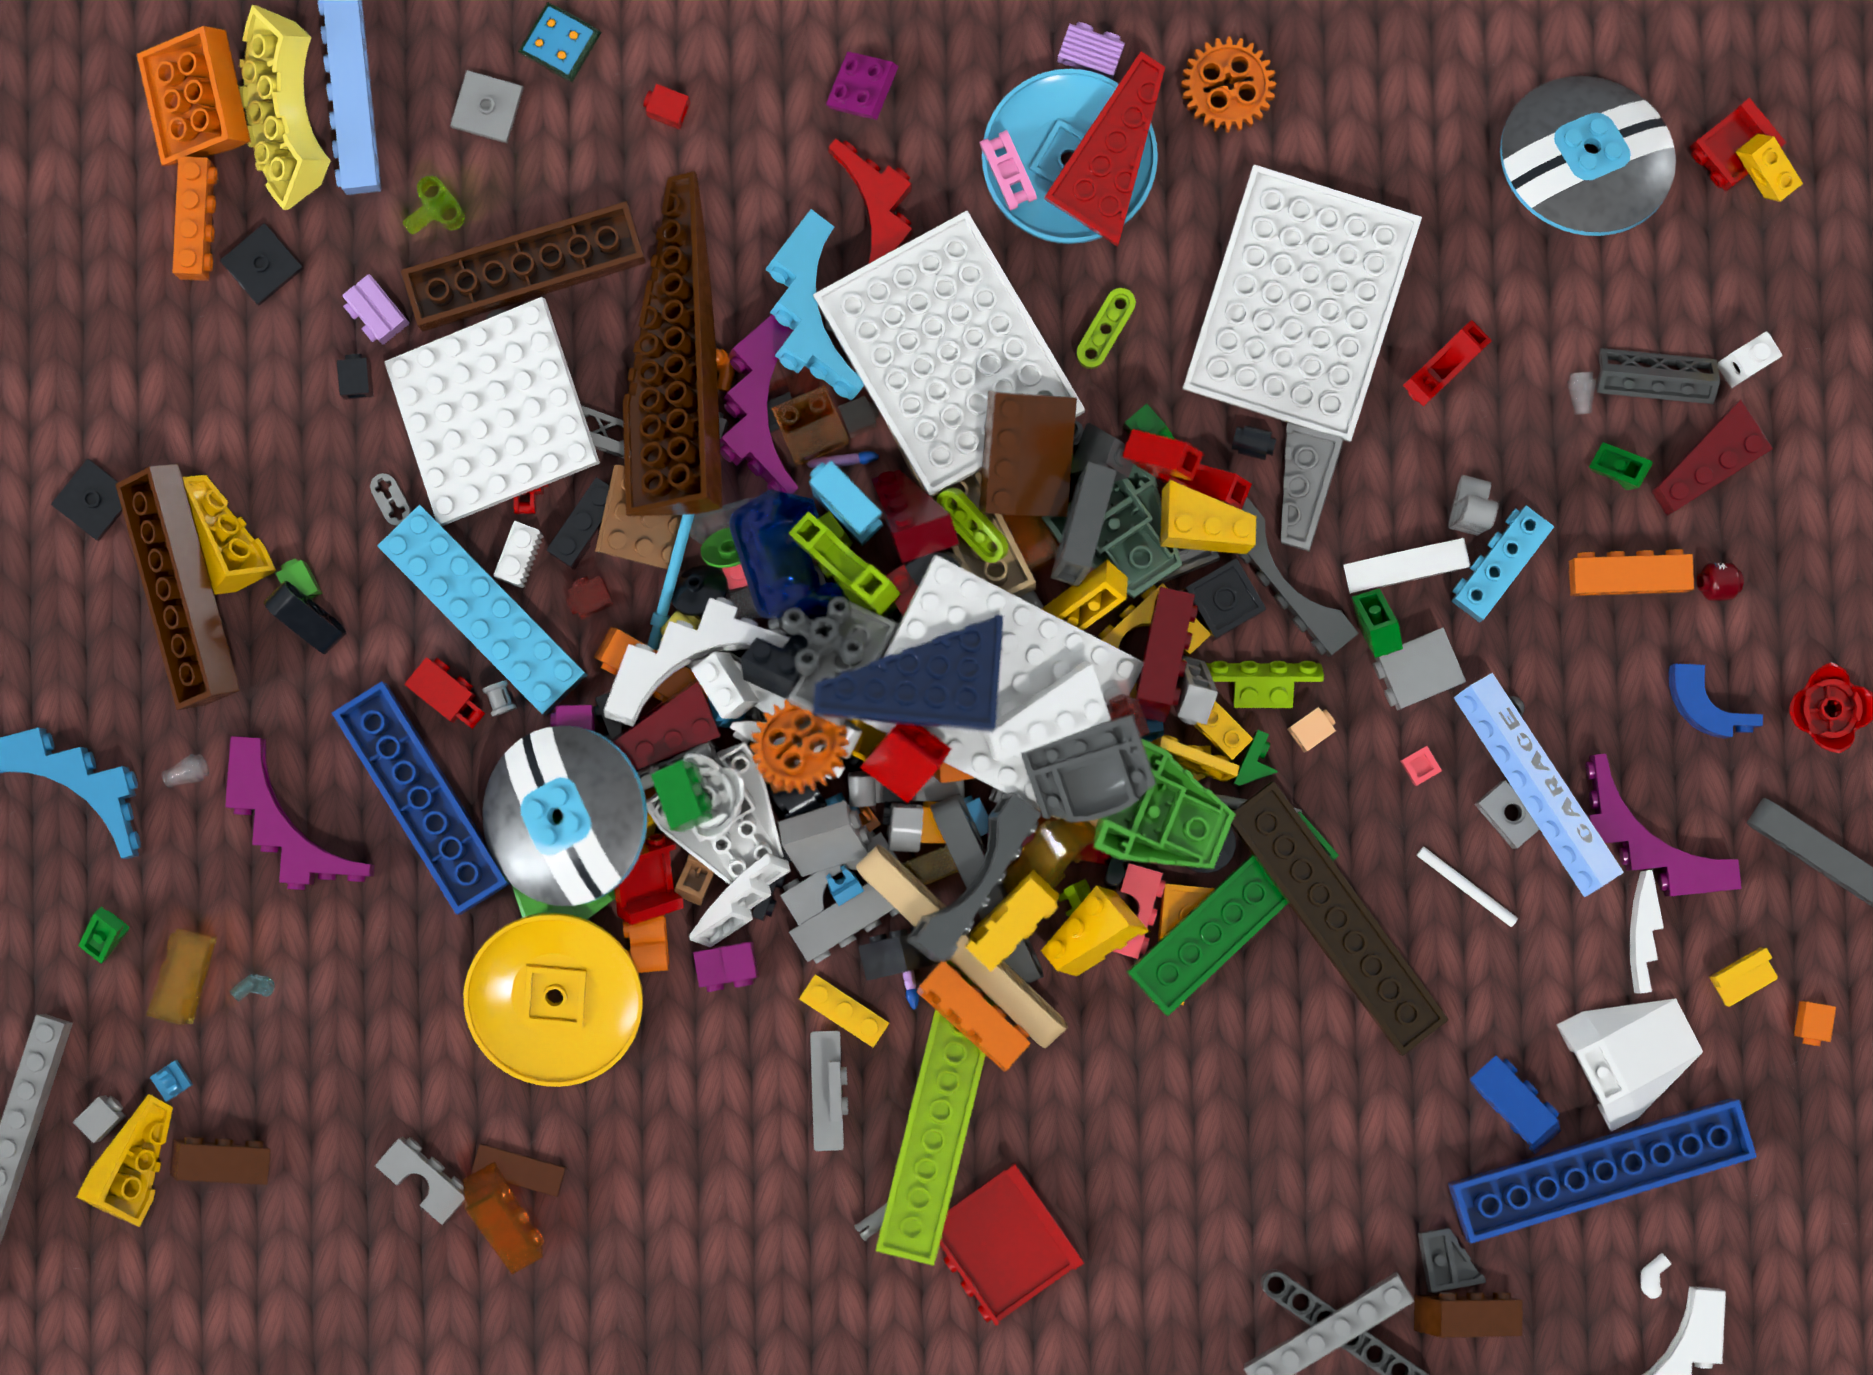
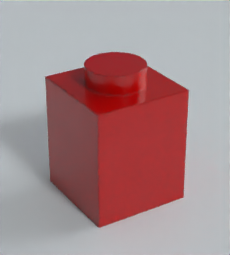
M656 84L653 91H648L643 107H646L645 111L648 118L680 130L691 102L689 96Z

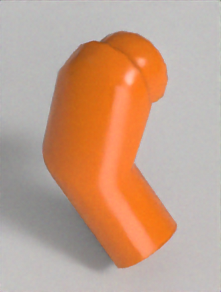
M716 349L717 371L719 373L717 381L718 390L728 392L730 391L736 370L730 364L729 354L722 349Z

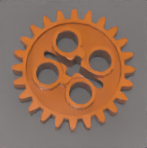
M1228 37L1226 44L1222 45L1220 39L1216 38L1215 47L1212 48L1206 42L1204 44L1205 53L1196 49L1194 55L1197 60L1188 59L1187 65L1191 69L1183 70L1182 75L1188 78V80L1182 81L1181 87L1189 90L1183 93L1182 99H1191L1186 108L1187 110L1196 108L1197 111L1194 119H1198L1201 116L1205 117L1204 127L1210 122H1214V131H1217L1221 124L1224 125L1226 133H1229L1231 125H1235L1238 132H1240L1243 122L1247 126L1252 127V117L1258 120L1262 119L1263 115L1260 109L1264 111L1269 110L1270 105L1265 100L1270 101L1274 99L1275 94L1268 90L1274 89L1276 82L1269 81L1268 79L1274 76L1275 71H1266L1271 61L1270 59L1260 60L1264 52L1263 50L1255 54L1252 52L1254 43L1245 48L1243 47L1242 38L1239 39L1237 45H1233L1231 37ZM1234 62H1242L1246 66V71L1237 73L1232 69L1231 65ZM1214 69L1218 74V78L1209 80L1204 76L1203 71ZM1248 77H1252V78L1254 79V80L1251 81V82H1250V81L1240 82V81H1242V80H1244V79H1246V78H1248ZM1225 80H1228L1230 84H1234L1232 90H1229L1228 86H1223ZM1204 88H1216L1207 93L1203 91ZM1247 89L1252 92L1254 98L1250 101L1242 100L1239 96V91ZM1219 96L1224 99L1226 105L1222 108H1216L1211 104L1210 99Z
M786 699L784 701L785 708L780 709L776 704L773 705L775 714L771 715L765 712L764 716L767 722L756 723L761 733H752V737L758 742L750 745L753 753H757L752 756L755 764H759L756 768L760 775L765 774L764 778L768 783L774 780L773 784L776 789H780L785 783L788 793H791L794 786H797L799 792L803 793L805 785L809 784L812 791H815V782L820 781L824 786L827 785L825 776L828 774L835 778L836 774L833 768L844 767L839 757H848L846 749L843 748L849 745L847 737H844L848 731L845 726L840 727L819 716H812L810 711L791 705ZM803 722H811L808 728L799 729ZM778 738H786L781 745H773ZM802 742L803 746L798 748L797 744ZM818 745H827L822 752H814ZM793 761H801L798 767L794 769L788 768Z

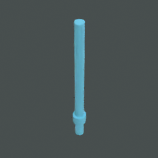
M695 514L682 515L657 611L652 614L650 624L653 626L647 645L655 650L659 649L662 638L661 628L670 618L668 612Z

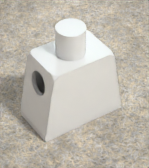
M1766 331L1717 362L1718 369L1729 386L1733 388L1783 355L1770 334ZM1733 362L1738 365L1740 373L1735 369Z

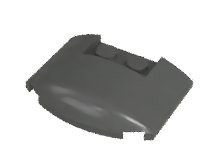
M1134 715L1111 719L1110 721L1021 753L1042 816L1048 819L1051 818L1050 815L1066 819L1065 822H1084L1104 818L1133 805L1140 800V797L1144 795L1149 787L1152 788L1156 784Z

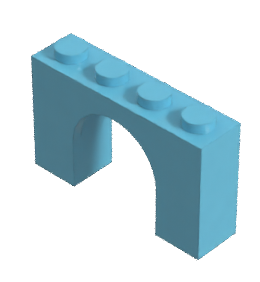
M832 461L827 465L822 462L811 472L810 476L812 478L809 482L813 497L827 511L832 513L835 519L861 546L883 527V522L879 519L882 516V512Z

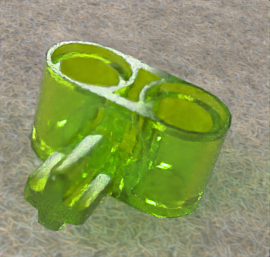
M431 175L421 178L417 185V193L422 200L423 206L403 220V225L408 232L414 235L434 219L445 229L456 230L460 228L465 220V215L448 189L435 176ZM433 185L439 187V192L436 196L431 198L425 196V191L428 187ZM449 208L457 210L454 219H443L445 210Z

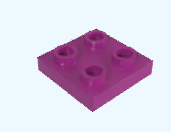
M847 51L826 105L833 110L877 120L899 66L891 61Z

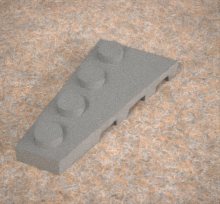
M1287 423L1281 544L1310 552L1344 439Z

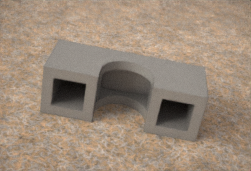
M401 1137L378 1161L375 1167L396 1185L401 1184L410 1174L422 1175L428 1181L429 1193L420 1206L443 1225L470 1196L465 1192L467 1186L455 1176L450 1179L442 1172L445 1167L434 1157L430 1159L425 1157L420 1152L423 1148L414 1139L409 1137L406 1140L404 1137Z

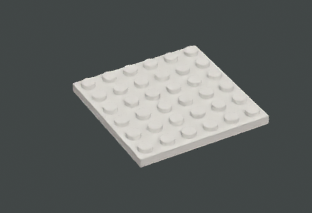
M543 297L384 361L435 519L441 526L600 464L546 299Z

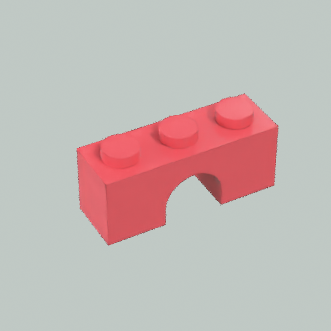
M1127 863L1126 873L1122 879L1119 892L1133 897L1138 905L1136 916L1146 928L1148 925L1153 926L1158 909L1153 908L1156 897H1162L1166 881L1161 879L1163 873ZM1145 934L1142 936L1138 935L1126 942L1127 945L1122 949H1115L1112 952L1138 959L1139 954L1145 955L1149 937H1145Z

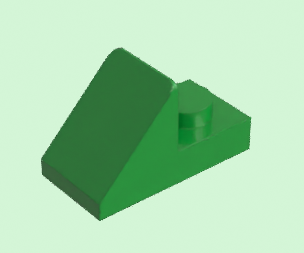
M1602 442L1589 468L1594 473L1617 481L1625 490L1638 489L1641 486L1653 462Z
M1261 730L1255 731L1253 740L1250 742L1240 764L1238 776L1234 778L1231 785L1238 787L1278 772L1271 767L1257 762L1259 757L1264 759L1271 743L1266 740L1269 734Z
M100 907L94 912L78 946L102 964L126 935L130 927L112 912Z

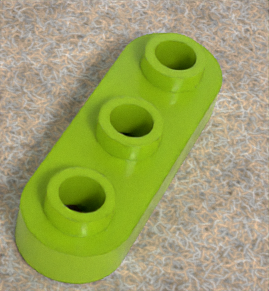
M1117 288L1109 293L1077 348L1076 357L1083 367L1094 369L1104 362L1133 313L1136 301L1134 295L1128 289ZM1123 300L1126 307L1118 309L1115 306V302ZM1108 325L1111 328V332L1103 334L1100 331V327ZM1087 350H1094L1096 357L1088 359L1085 353Z
M949 488L938 495L936 502L950 513L955 531L984 561L994 563L1007 555L1009 546L1005 536L961 490ZM953 499L957 502V506L954 505ZM973 520L977 523V527L974 526ZM993 541L996 543L998 549L994 547Z

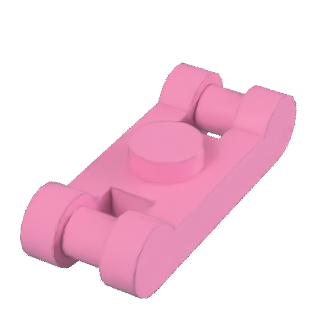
M1005 130L998 133L999 137L990 141L987 138L979 143L1004 196L1007 207L1011 211L1018 208V204L1028 201L1030 203L1036 200L1037 196L1008 131ZM1004 147L1007 154L997 157L994 151ZM1020 182L1023 190L1013 194L1010 186Z

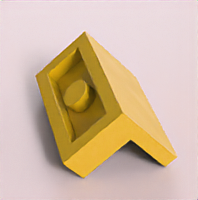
M1759 947L1709 976L1725 1006L1730 1007L1778 979L1777 974L1768 961L1772 959V956L1767 948Z

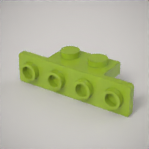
M1214 661L1206 663L1214 682H1234V708H1293L1294 682L1324 681L1322 664L1313 661H1302L1300 663H1286L1284 661H1273L1271 663H1256L1254 661L1227 663L1225 661Z

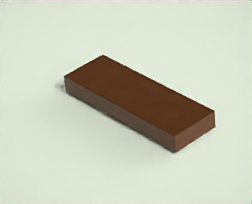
M479 1144L471 1173L558 1197L566 1167L485 1144Z

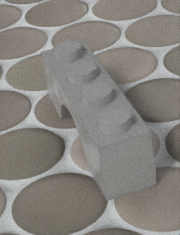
M873 831L869 832L871 843H867L868 852L876 845H881L888 850V843L881 832L877 835ZM889 851V852L897 859V857H896V855L894 854V852H893V851ZM863 858L809 874L810 877L802 882L796 878L783 886L785 892L780 896L798 925L803 924L825 910L824 892L828 885L826 875L830 873L834 877L841 873L840 867L842 865H845L849 870H857L856 865Z

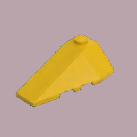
M206 475L183 477L184 488L191 506L193 521L199 536V543L207 565V572L214 595L237 592L273 574L276 569L265 545L259 538L254 540L244 528L247 525L241 517L237 519L227 507L228 501Z
M148 1094L90 1169L76 1197L106 1213L140 1227L154 1199L155 1190L152 1187L155 1173L160 1171L161 1162L158 1161L161 1145L166 1142L173 1107Z

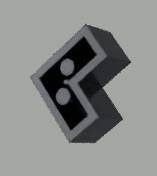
M801 634L792 635L782 649L756 637L741 658L743 680L788 700L790 693L801 677V674L795 668V658L800 650L808 646L807 638Z
M915 926L910 927L911 933L914 930ZM907 929L889 932L890 939H887L886 933L869 937V944L859 946L867 981L941 963L934 962L908 943L907 939L910 934L907 933Z

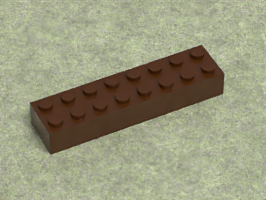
M627 201L408 267L402 269L401 273L417 326L423 332L646 264V260Z
M178 464L150 466L115 485L176 709L182 710L205 706L239 692L238 679L232 664L230 649L226 642L222 620L217 609L214 591L211 587L207 565L202 554L199 536L195 528L191 506L187 499Z

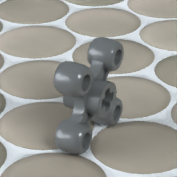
M833 598L828 604L827 616L818 618L815 621L809 620L804 612L796 607L789 608L784 612L782 617L783 629L788 634H801L805 636L809 643L805 649L798 652L795 658V668L801 675L810 676L814 674L819 666V657L832 651L838 653L842 660L849 665L858 664L863 659L865 650L862 641L857 638H844L838 632V626L845 623L851 614V605L846 598Z

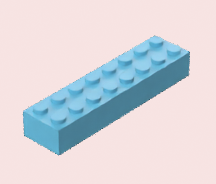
M421 505L417 506L377 545L542 715L547 716L588 676Z

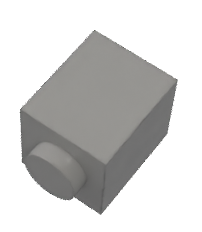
M106 1095L97 1097L73 1123L93 1143L102 1141L126 1115L121 1111L123 1106L113 1096L108 1098Z

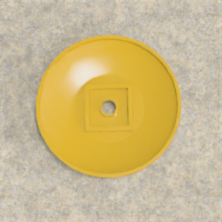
M543 913L530 915L515 920L499 929L477 952L468 970L464 986L465 1017L478 1047L501 1070L517 1079L535 1085L550 1087L571 1086L586 1082L603 1074L627 1052L636 1036L642 1017V985L636 966L628 952L605 929L586 919L568 914ZM552 989L559 990L563 995V1000L558 1003L551 1002L547 997V992Z

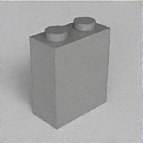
M1444 628L1402 644V650L1375 658L1376 662L1373 663L1377 677L1379 679L1383 678L1388 688L1384 690L1386 699L1391 707L1395 705L1397 711L1466 682Z
M846 800L778 822L782 847L802 877L863 858L869 853L867 843H871L869 831L866 826H861L858 812L856 810L852 811Z

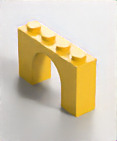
M1162 583L1158 588L1153 585L1141 595L1144 599L1142 603L1137 607L1131 604L1119 615L1123 620L1115 628L1111 624L1108 625L1098 637L1119 649L1122 638L1129 631L1137 627L1150 626L1159 588H1167L1165 584ZM1195 619L1194 623L1189 622L1187 632L1192 633L1189 650H1183L1184 654L1189 656L1211 635L1197 619ZM1136 683L1120 712L1122 716H1125L1132 709V704H1134L1138 693Z

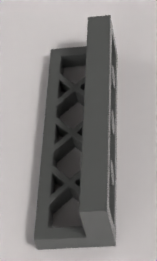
M1601 348L1599 352L1600 373L1596 385L1597 393L1714 404L1720 384L1717 359ZM1608 360H1618L1622 364H1608ZM1638 363H1647L1651 367H1642ZM1667 366H1676L1680 370H1671ZM1696 369H1710V373H1701Z

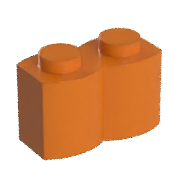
M666 914L634 925H630L623 920L624 938H630V950L626 951L633 960L638 973L670 970Z

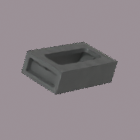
M1088 462L1076 481L1050 577L1052 579L1079 587L1091 569L1117 470L1111 469L1103 462Z

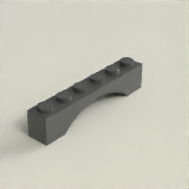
M1247 497L1242 510L1256 516V545L1247 554L1237 553V555L1246 565L1248 563L1253 565L1257 570L1255 576L1264 587L1269 585L1276 593L1273 598L1283 610L1286 608L1290 610L1295 616L1292 621L1302 633L1307 631L1314 639L1311 641L1314 649L1321 656L1326 654L1329 658L1359 634V632L1341 610L1328 608L1310 601L1298 593L1283 578L1275 566L1268 549L1265 534V518Z
M1004 793L988 817L989 835L987 851L975 880L964 894L953 903L937 912L922 916L907 942L934 962H945V960L952 958L958 948L956 943L962 935H966L974 924L972 919L977 911H981L990 900L989 893L994 886L999 885L1007 874L1005 869L1010 861L1016 860L1023 850L1022 843L1027 836L1030 837L1036 831L1039 825L1037 820L1042 813L1017 794Z

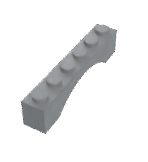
M1395 1272L1325 1319L1244 1364V1370L1247 1375H1294L1413 1303V1296L1398 1272Z

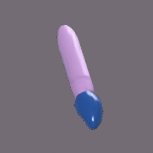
M862 451L859 454L813 458L808 461L807 465L814 469L822 462L827 465L830 461L837 467L858 463L865 465L879 459V455L872 451Z
M914 970L903 972V979L906 988V999L910 1007L915 1010L918 1006L919 994L916 989Z

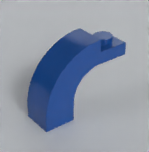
M1673 664L1669 666V687L1673 702L1682 717L1697 730L1718 738L1733 737V727H1735V732L1753 733L1754 728L1763 726V714L1728 713L1720 710L1710 701L1705 690V665Z

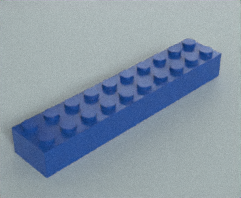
M1729 1098L1448 1183L1465 1241L1474 1243L1757 1158L1740 1101L1739 1099Z

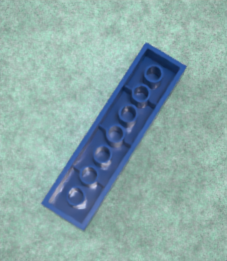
M383 681L332 712L335 720L456 915H462L511 884L499 870L490 854L486 841L387 683Z

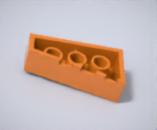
M610 627L593 658L603 663L602 669L617 676L628 644L636 646L637 643H644L619 629ZM683 667L674 672L657 687L652 696L665 702L669 697L696 679V676L691 669ZM703 689V692H704L705 697H706L707 702H708V696H707L706 692H705L704 689Z
M941 962L919 986L917 993L999 1068L1006 1072L1031 1044L1027 1040L1029 1035L1019 1025L1016 1024L1013 1027L1005 1019L1007 1015L995 1004L991 1006L983 998L985 995L973 984L969 985L954 966Z

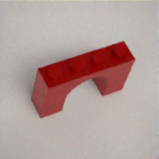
M1135 429L1132 430L1122 455L1126 460L1166 484L1169 480H1172L1240 510L1243 508L1252 483L1236 473L1200 464L1204 453L1186 442Z

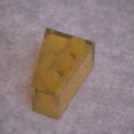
M1062 818L1053 822L1045 821L1035 831L1037 834L1035 838L1023 847L1021 857L1007 868L1008 874L1002 881L1006 890L1010 893L1033 869L1054 889L1064 879L1065 874L1063 872L1073 860L1079 863L1084 857L1080 852L1087 845L1094 843L1096 832L1094 826L1089 821L1065 822L1066 819Z
M177 928L175 933H171L167 944V950L169 951L166 960L161 966L159 980L146 1016L179 1025L192 1024L194 1022L217 937L184 928Z

